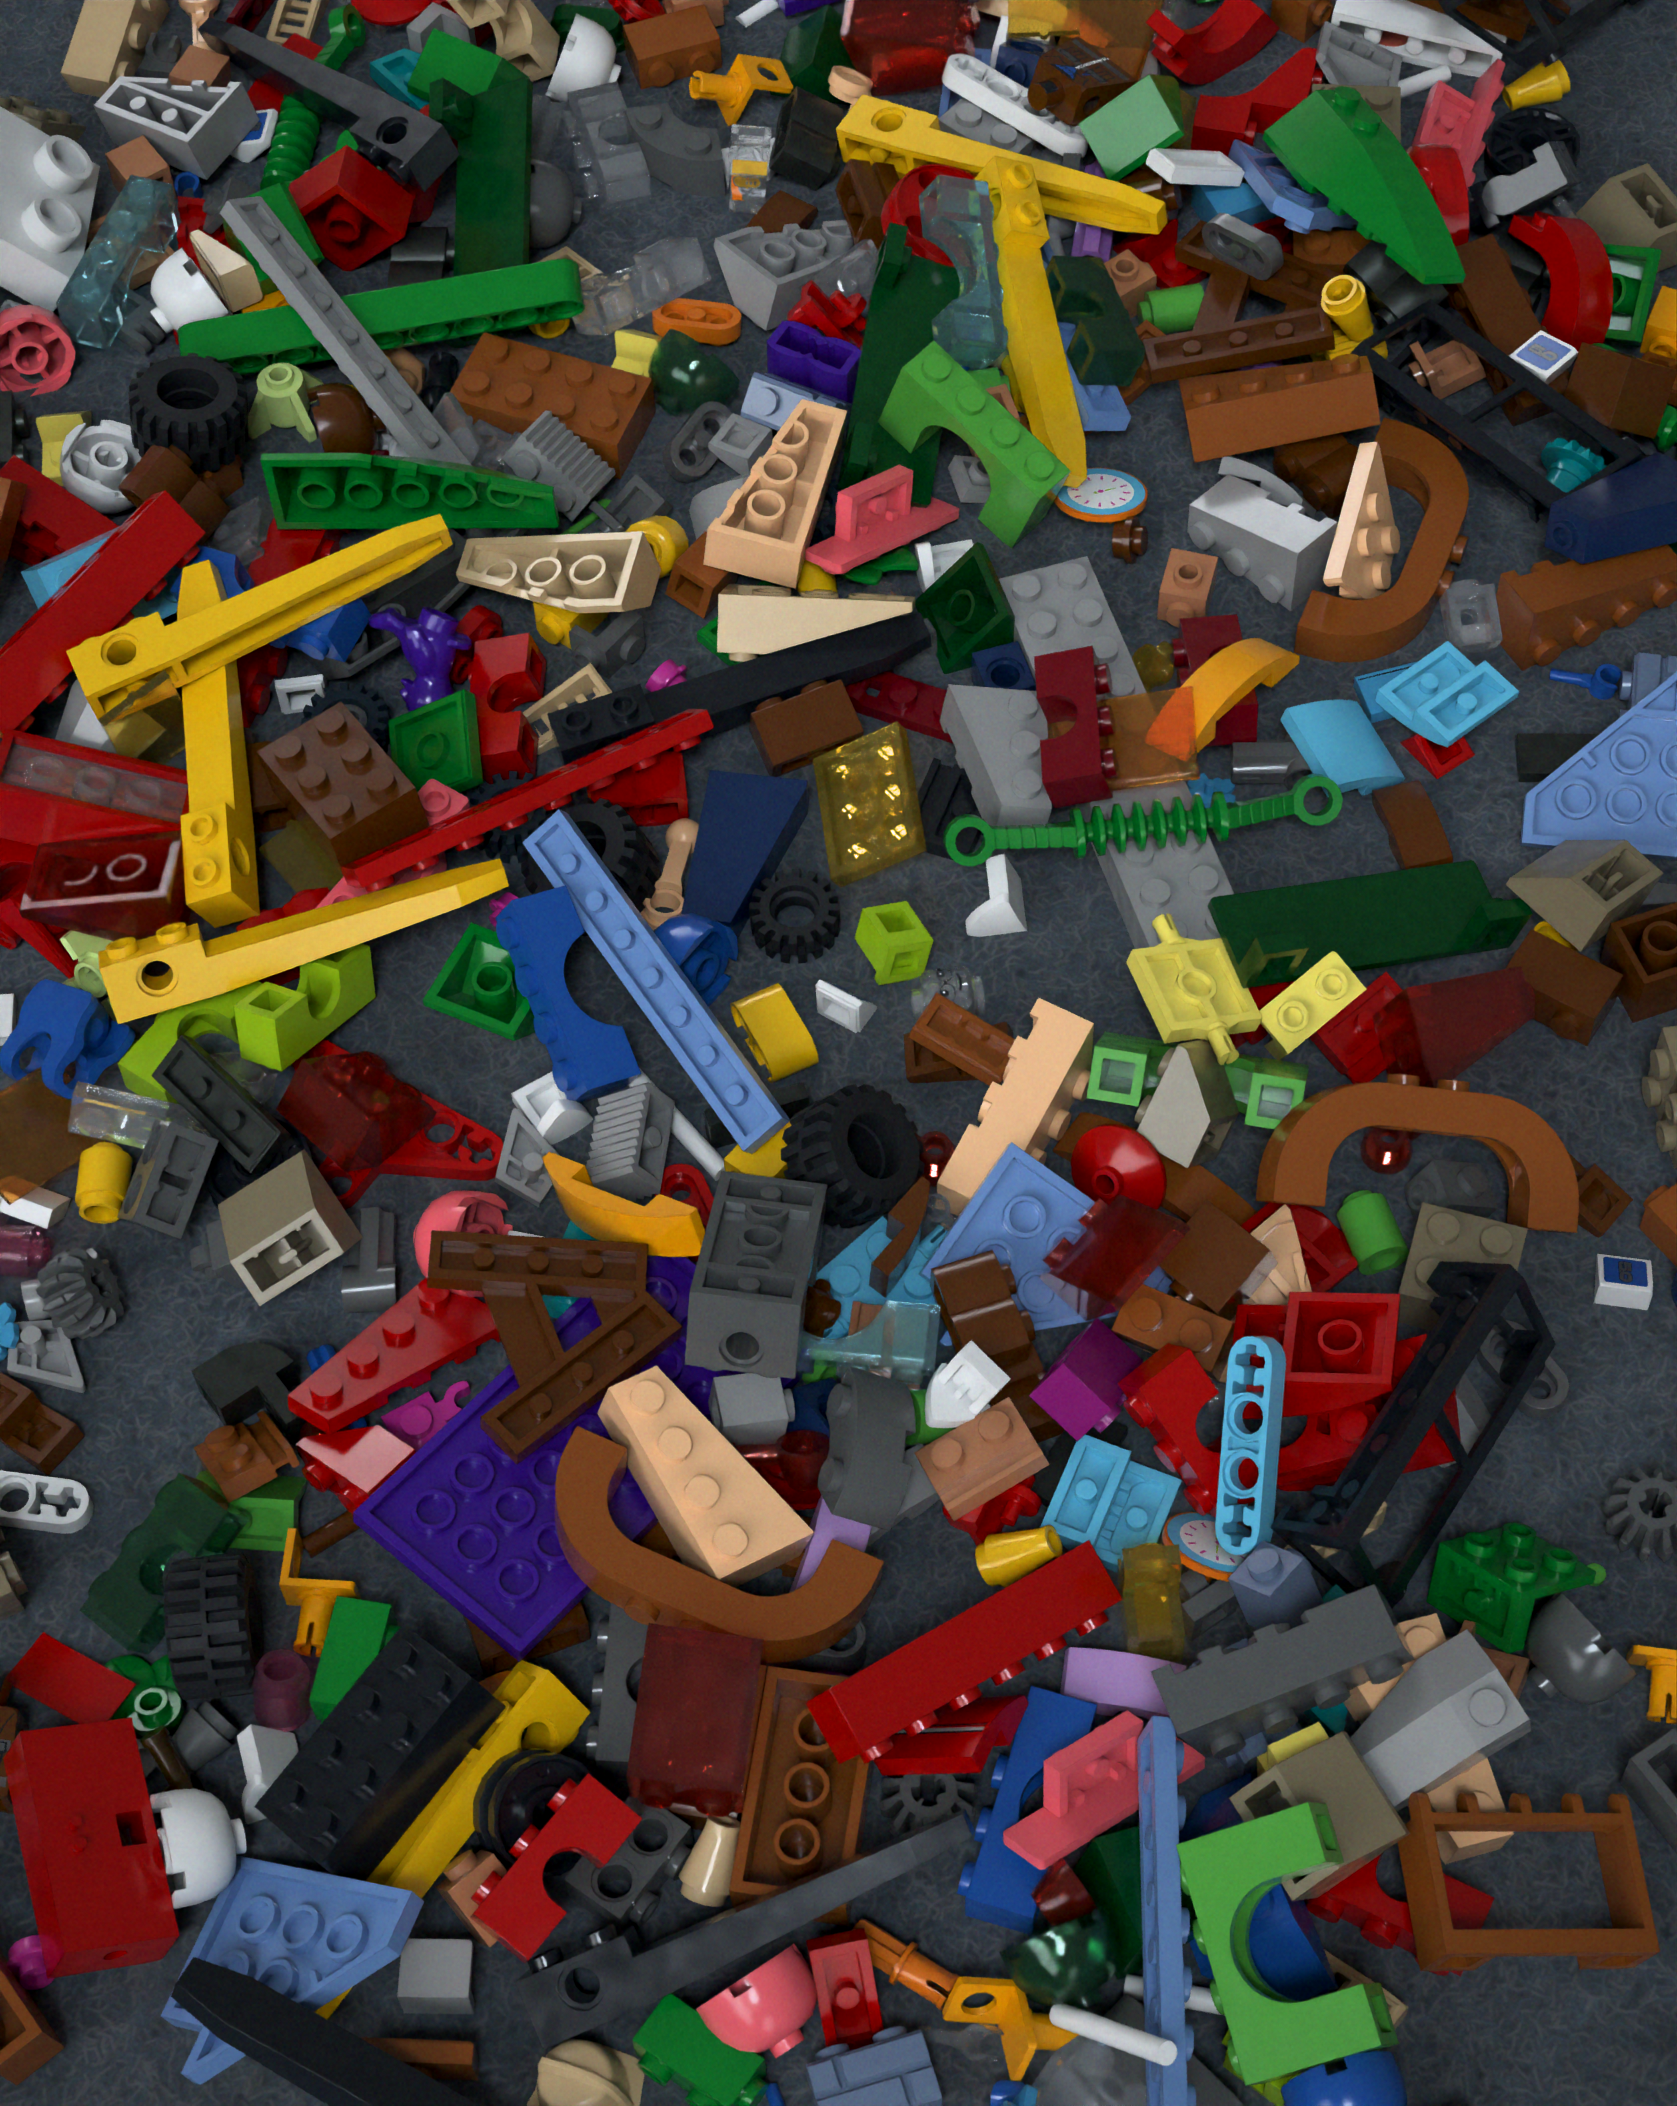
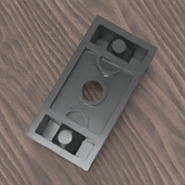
M721 1171L689 1292L685 1365L704 1367L712 1371L730 1370L753 1373L766 1378L784 1377L795 1379L802 1349L808 1284L815 1285L821 1260L828 1184Z

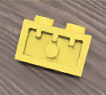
M1336 952L1328 953L1259 1010L1263 1018L1260 1024L1273 1038L1264 1047L1276 1060H1280L1291 1053L1367 990Z

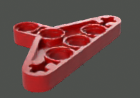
M323 1039L292 1063L299 1083L337 1143L335 1148L319 1166V1172L326 1182L335 1177H344L352 1182L350 1189L345 1194L336 1196L344 1209H348L358 1202L380 1173L470 1181H488L495 1178L503 1142L494 1132L328 1040ZM321 1056H324L326 1067L335 1072L333 1088L326 1086L332 1082L329 1071L319 1065H315L308 1070L306 1060L310 1058L317 1061ZM364 1078L371 1082V1086L366 1093L360 1096H351L343 1091L345 1085L350 1080ZM396 1101H405L413 1106L411 1113L402 1119L389 1118L385 1115V1110L391 1103ZM438 1124H446L455 1129L453 1136L442 1143L432 1142L426 1135L433 1126ZM465 1136L468 1147L474 1151L483 1153L487 1148L491 1149L492 1160L482 1158L478 1163H475L472 1151L462 1145ZM365 1139H376L383 1144L380 1152L372 1157L358 1156L354 1150L357 1144ZM458 1151V1158L451 1156Z

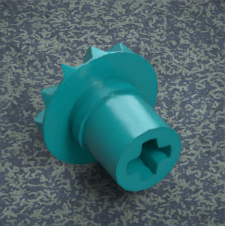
M1556 438L1553 442H1548L1541 452L1542 463L1547 469L1545 478L1567 493L1607 467L1602 456L1592 453L1590 447L1580 446L1576 440L1568 442L1563 438Z

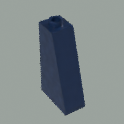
M1659 452L1654 453L1552 502L1544 546L1581 564H1586L1677 542V460Z
M710 770L681 914L694 913L717 920L730 927L738 939L750 918L749 903L752 902L753 891L755 888L761 890V881L766 877L770 880L772 879L808 814V780Z

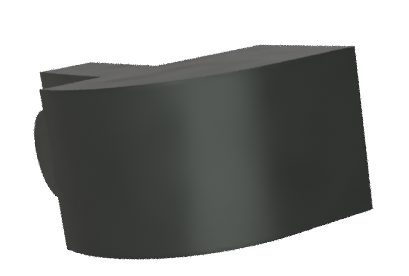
M263 1343L238 1344L224 1349L191 1370L201 1395L224 1426H235L265 1407L293 1445H296L303 1437L312 1434L309 1423L289 1411L287 1395L297 1388L301 1382L294 1361L282 1350Z

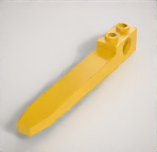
M862 94L836 128L843 162L857 159L869 161L871 165L875 162L894 164L900 179L912 169L928 164L952 166L976 177L995 155L1033 165L1044 214L1120 232L1160 234L1167 224L1165 202L1123 183L943 132L940 130L938 116L925 111Z
M994 155L966 188L969 204L973 211L974 225L983 264L1031 432L1071 471L1063 486L1078 488L1087 479L1086 440L1040 248L1048 241L1050 236L1033 165Z
M437 514L391 528L169 625H164L157 611L145 617L132 619L125 626L104 635L88 638L80 645L66 650L84 695L100 722L188 684L408 574L452 546L453 542L441 514Z
M209 559L183 567L177 606V621L228 599L219 570ZM237 660L182 686L189 813L180 816L186 905L214 928L260 915L254 824Z
M499 858L450 869L207 941H203L198 923L186 926L183 922L172 923L158 929L156 935L137 941L134 937H125L109 943L106 946V950L98 952L99 970L117 1023L122 1024L226 993L463 907L504 889L509 884L503 864ZM153 961H162L170 966L167 973L158 977L149 976L143 971V968Z
M524 1660L518 1662L493 1694L496 1699L506 1706L505 1709L372 1872L366 1882L410 1890L422 1899L475 1831L473 1826V1800L482 1777L499 1758L517 1749L540 1747L551 1752L560 1753L563 1748L573 1742L579 1732V1727L591 1712L549 1670ZM527 1727L526 1735L524 1739L521 1741L522 1733ZM352 1987L314 2012L328 2020Z

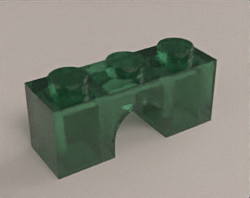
M1052 255L1045 272L1057 322H1068L1078 326L1066 351V355L1080 385L1130 386L1138 367L1144 361L1146 351L1102 258Z
M181 1473L160 1489L154 1501L155 1507L142 1525L132 1529L125 1537L121 1546L122 1552L110 1569L101 1573L93 1581L88 1591L89 1597L80 1608L84 1615L126 1650L149 1655L166 1635L163 1573L168 1561L175 1554L183 1550L192 1557L225 1554L249 1520L246 1515L231 1503H228L225 1498L205 1482Z

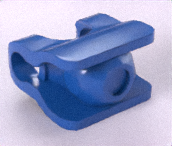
M44 979L38 982L26 997L21 1007L18 1024L0 1051V1066L3 1072L14 1081L27 1085L43 1081L45 1086L55 1095L67 1099H77L84 1096L93 1087L107 1067L122 1058L134 1042L136 1035L135 1031L128 1025L118 1024L116 1021L110 1020L107 1010L98 1003V999L90 992ZM28 1047H35L36 1050L32 1054L30 1064L22 1070L19 1066L22 1052ZM74 1062L76 1065L75 1076L72 1081L65 1085L63 1081L64 1070L66 1066Z

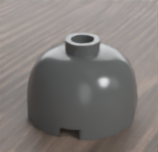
M531 159L529 249H546L557 245L567 235L570 223L577 224L579 222L581 197L573 196L572 181L565 171L555 164Z
M1556 1593L1531 1619L1525 1640V1650L1535 1667L1527 1674L1550 1699L1560 1692L1574 1703L1595 1704L1609 1699L1637 1676V1673L1614 1647H1611L1596 1627L1562 1593Z

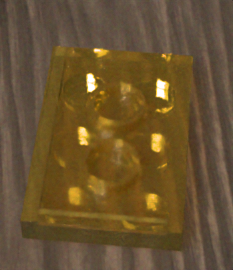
M896 721L813 759L830 879L840 888L927 851L907 730Z

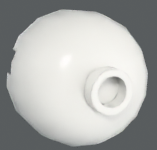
M576 14L546 92V97L563 104L582 106L596 101L604 88L613 91L622 66L614 63L616 46L613 37L604 27L593 20Z
M180 248L168 257L157 268L151 280L150 292L157 307L150 312L167 334L173 329L177 331L187 323L233 315L221 302V298L194 261L188 257L183 248Z
M101 420L100 426L85 428L86 423L77 425L66 435L60 455V473L65 489L101 514H118L134 507L118 489V486L142 458L139 455V450L133 446L131 427L113 420Z
M178 1789L150 1795L153 1814L161 1812L162 1828L156 1830L170 1893H173L171 1896L173 1908L177 1909L196 1905L214 1898L228 1887L235 1875L236 1855L246 1853V1837L241 1819L230 1820L224 1804L213 1794L202 1790Z

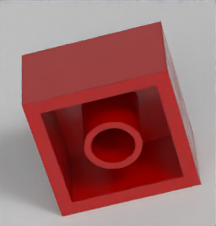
M348 145L289 184L288 188L323 256L343 271L354 270L405 237L414 197Z

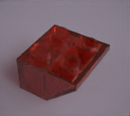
M368 1051L302 1059L276 1108L282 1116L345 1172L380 1166L428 1125L437 1113L422 1100V1094L418 1089L399 1080L387 1069V1063L381 1057Z

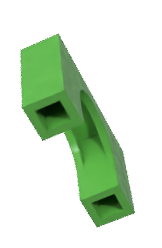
M932 341L902 367L878 420V423L910 454L941 427L947 428L961 437L978 455L990 480V495L978 519L997 538L1011 548L1017 545L1043 521L1071 472L935 341Z
M1104 1032L1094 1047L1087 1098L1139 1107L1142 1100L1148 1094L1154 1095L1161 1080V1077L1157 1075L1158 1066L1165 1053L1171 1047L1176 1049L1178 1043L1165 1044L1164 1041ZM1239 1054V1057L1230 1064L1224 1063L1238 1111L1246 1115L1244 1125L1275 1130L1282 1119L1304 1100L1309 1065Z
M1306 1802L1176 1844L1180 1858L1181 1888L1186 1895L1191 1896L1197 1917L1193 1921L1194 1937L1200 1951L1204 1955H1208L1214 1979L1210 1981L1212 2000L1218 2012L1226 2017L1232 2038L1227 2043L1229 2059L1234 2071L1239 2076H1243L1245 2086L1265 2084L1308 2071L1322 2064L1329 2065L1344 2060L1343 2057L1372 2052L1399 2044L1381 1983H1363L1307 2001H1297L1287 1998L1271 1988L1259 1974L1251 1956L1249 1945L1250 1924L1253 1914L1263 1897L1283 1882L1344 1863L1327 1804Z

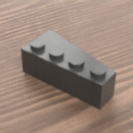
M1373 1584L1304 1611L1300 1616L1303 1624L1292 1628L1289 1623L1276 1625L1273 1623L1253 1631V1636L1248 1640V1646L1241 1649L1228 1648L1222 1650L1220 1645L1199 1652L1197 1657L1200 1662L1190 1669L1175 1674L1171 1664L1151 1671L1177 1735L1205 1758L1212 1755L1215 1759L1225 1758L1242 1750L1246 1746L1244 1740L1265 1731L1267 1734H1275L1290 1728L1298 1722V1714L1315 1706H1318L1319 1709H1328L1343 1703L1351 1696L1349 1690L1368 1681H1371L1372 1684H1381L1397 1677L1404 1670L1402 1665L1414 1660V1657L1386 1597Z

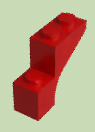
M1306 47L1300 49L1257 87L1244 94L1228 97L1200 94L1192 124L1190 150L1220 151L1228 157L1234 139L1254 147L1257 133L1264 134L1266 129L1312 94V84H1323L1324 73L1318 67V62L1315 59L1317 48Z

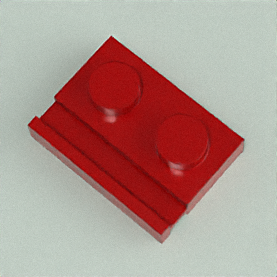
M1387 972L1383 973L1366 987L1367 990L1309 1037L1341 1075L1345 1073L1353 1084L1371 1082L1435 1028L1431 1022L1427 1024L1419 1015L1418 1011L1420 1009Z

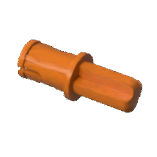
M859 1920L852 1930L865 1929L872 1965L889 1975L888 1982L893 1986L900 1982L935 2004L936 2008L942 2010L949 1997V1993L933 1984L932 1981L948 1992H951L955 1981L960 1976L954 1975L917 1951L918 1944L912 1941L907 1945L869 1920Z

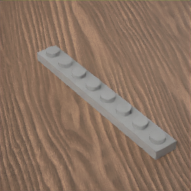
M256 196L227 200L220 214L232 228L234 235L243 242L259 263L260 268L271 278L285 296L287 303L300 315L310 328L313 336L321 342L338 364L340 371L349 378L365 399L366 404L374 410L385 424L394 440L403 447L410 457L472 466L263 198Z

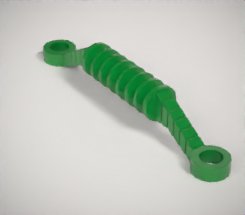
M350 4L334 8L330 11L328 24L331 39L314 59V61L336 71L341 67L353 49L363 46L366 38L363 19L359 11ZM284 94V100L280 106L274 138L271 141L270 151L267 155L264 176L260 182V191L278 183H285L289 188L291 182L304 174L303 171L310 169L311 160L314 155V147L317 143V135L320 131L323 115Z
M1309 774L1300 778L1288 792L1257 799L1254 798L1246 800V802L1226 803L1222 791L1213 792L1210 808H1205L1200 794H1194L1190 810L1186 811L1181 798L1177 796L1172 799L1170 813L1165 812L1160 799H1153L1150 815H1145L1140 801H1135L1132 804L1130 817L1126 818L1120 804L1117 803L1112 806L1110 820H1105L1100 806H1093L1090 822H1085L1080 809L1075 808L1070 809V821L1058 822V825L1056 823H1048L1045 826L1043 824H1032V827L1030 825H1018L1019 827L1016 825H1005V827L990 826L977 815L964 814L954 818L948 824L944 831L943 843L949 856L954 862L962 866L973 867L980 865L990 858L995 849H1008V847L1010 849H1021L1022 847H1073L1076 859L1085 858L1088 842H1093L1098 856L1105 855L1108 840H1113L1119 854L1125 853L1129 837L1133 838L1138 851H1145L1148 835H1153L1158 849L1166 847L1168 833H1173L1178 847L1185 846L1189 830L1193 831L1198 844H1205L1208 828L1213 829L1218 842L1228 841L1229 829L1240 827V825L1246 826L1251 823L1262 822V820L1267 821L1273 818L1284 817V815L1295 814L1300 820L1309 825L1321 826L1330 823L1337 817L1342 808L1343 797L1340 788L1333 780L1322 774ZM1316 786L1324 787L1329 796L1326 807L1317 813L1307 812L1303 803L1306 792ZM975 827L981 831L983 836L980 848L970 854L958 851L955 844L958 833L964 828Z

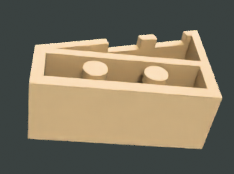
M85 0L61 70V74L72 92L102 97L120 76L134 77L146 54L145 47L151 33L158 32L170 10L166 0Z

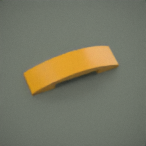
M1260 638L1244 639L1224 648L1198 668L1173 695L1146 735V745L1187 763L1215 738L1217 720L1258 684L1262 683L1272 688L1299 664L1300 655Z
M548 1152L542 1157L562 1209L577 1227L599 1241L648 1244L647 1255L699 1256L705 1229L696 1207L662 1194L655 1196L644 1207L593 1187L586 1166L552 1152Z

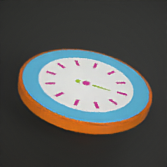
M1087 468V479L1078 488L1062 486L1054 502L1058 508L1072 517L1084 520L1085 522H1108L1111 524L1126 520L1128 516L1139 514L1147 504L1148 493L1145 485L1129 473L1110 468Z
M1185 1512L1169 1518L1162 1532L1164 1546L1180 1563L1202 1574L1208 1583L1213 1578L1229 1582V1576L1250 1555H1233L1226 1552L1220 1546L1215 1532L1216 1517L1210 1514L1202 1516L1198 1512ZM1237 1523V1532L1244 1534L1245 1537H1250L1252 1531Z

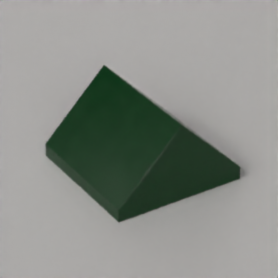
M827 4L787 32L779 60L782 62L793 85L791 93L797 86L830 103L851 105V103L842 101L829 92L830 84L828 83V78L833 66L848 67L864 74L871 49V41ZM774 76L773 81H778V78ZM770 91V95L789 97L790 95L787 93Z
M976 542L915 600L918 613H921L929 630L931 645L944 674L971 668L973 652L1014 642L1015 615L987 551L981 543Z
M1139 1826L1094 1838L1070 1873L1117 1980L1126 1978L1127 1974L1132 1975L1143 1969ZM1181 1888V1907H1187L1190 1914L1189 1935L1185 1943L1187 1944L1195 1939L1193 1921L1197 1917L1191 1896L1186 1895Z

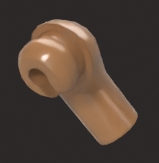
M404 347L383 350L384 354L391 359L393 366L418 396L425 382L426 368L423 362Z

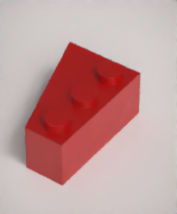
M15 455L0 470L1 477L28 484L9 551V556L34 566L119 527V525Z

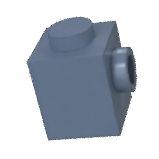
M1262 1541L1228 1578L1248 1625L1257 1629L1273 1623L1275 1625L1289 1623L1292 1628L1303 1624L1300 1616L1304 1611L1324 1604L1311 1574V1564L1300 1552L1292 1548L1284 1550Z

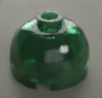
M669 329L656 345L649 360V378H652L653 388L659 393L655 400L656 403L674 417H678L681 412L690 416L700 405L709 401L726 405L740 387V380L713 353L708 357L697 349L700 343L680 331Z
M1106 1903L1098 1905L1091 1911L1094 1920H1092L1087 1909L1028 1935L1029 1940L1015 1946L1012 1943L998 1951L1009 1976L1015 1985L1026 1994L1028 1999L1046 2007L1066 2003L1079 2009H1084L1103 1999L1098 1988L1114 1977L1120 1963L1121 1943L1117 1929Z

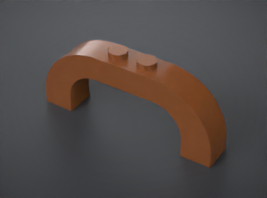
M1384 417L1374 440L1380 446L1387 485L1404 490L1413 496L1421 505L1425 514L1398 581L1387 592L1377 597L1363 600L1344 599L1312 590L1297 625L1294 653L1324 661L1348 663L1368 661L1386 656L1406 646L1418 636L1427 625L1439 597L1448 599L1455 578V572L1450 570L1452 562L1462 563L1469 537L1463 535L1469 501V487L1466 475L1458 459L1441 441L1431 434L1415 426Z
M1388 1074L1387 1083L1346 1084L1317 1092L1295 1106L1278 1124L1266 1145L1259 1167L1256 1201L1298 1206H1325L1328 1170L1332 1156L1347 1136L1361 1128L1372 1127L1469 1138L1491 1149L1499 1158L1506 1171L1509 1184L1508 1224L1528 1228V1230L1558 1233H1577L1579 1190L1576 1173L1571 1158L1556 1132L1545 1120L1526 1106L1502 1096L1469 1092L1470 1082L1438 1080L1437 1088L1419 1086V1076Z
M576 1426L561 1455L555 1481V1525L560 1547L573 1571L592 1591L605 1600L623 1608L625 1613L636 1622L649 1626L655 1623L676 1632L677 1637L684 1643L698 1649L710 1647L723 1654L746 1661L781 1663L807 1658L833 1646L844 1638L866 1613L880 1585L884 1561L835 1539H832L815 1574L803 1586L784 1595L766 1597L743 1592L634 1543L616 1527L608 1510V1506L626 1473L627 1448Z

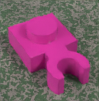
M467 1381L453 1384L446 1391L444 1399L435 1403L428 1391L381 1416L382 1423L388 1432L414 1448L417 1452L462 1410L456 1404L461 1398L471 1394L470 1386Z

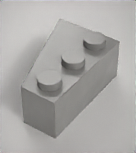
M1228 474L1189 505L1187 533H1189L1191 540L1197 547L1202 550L1209 549L1223 559L1231 573L1236 576L1244 575L1257 585L1263 597L1269 602H1279L1289 611H1292L1310 596L1312 590L1317 591L1325 584L1323 576L1335 536L1337 521L1325 517L1321 522H1318L1304 515L1305 508L1294 502L1288 507L1271 501L1273 499L1271 492Z
M948 684L939 722L944 733H949L955 746L956 761L960 769L964 768L972 785L971 795L982 819L990 826L1005 827V825H1016L1019 827L1018 825H1030L1032 827V824H1043L1044 826L1048 824L1052 803L1042 781L1040 740L1048 739L1046 717L1037 700V692Z

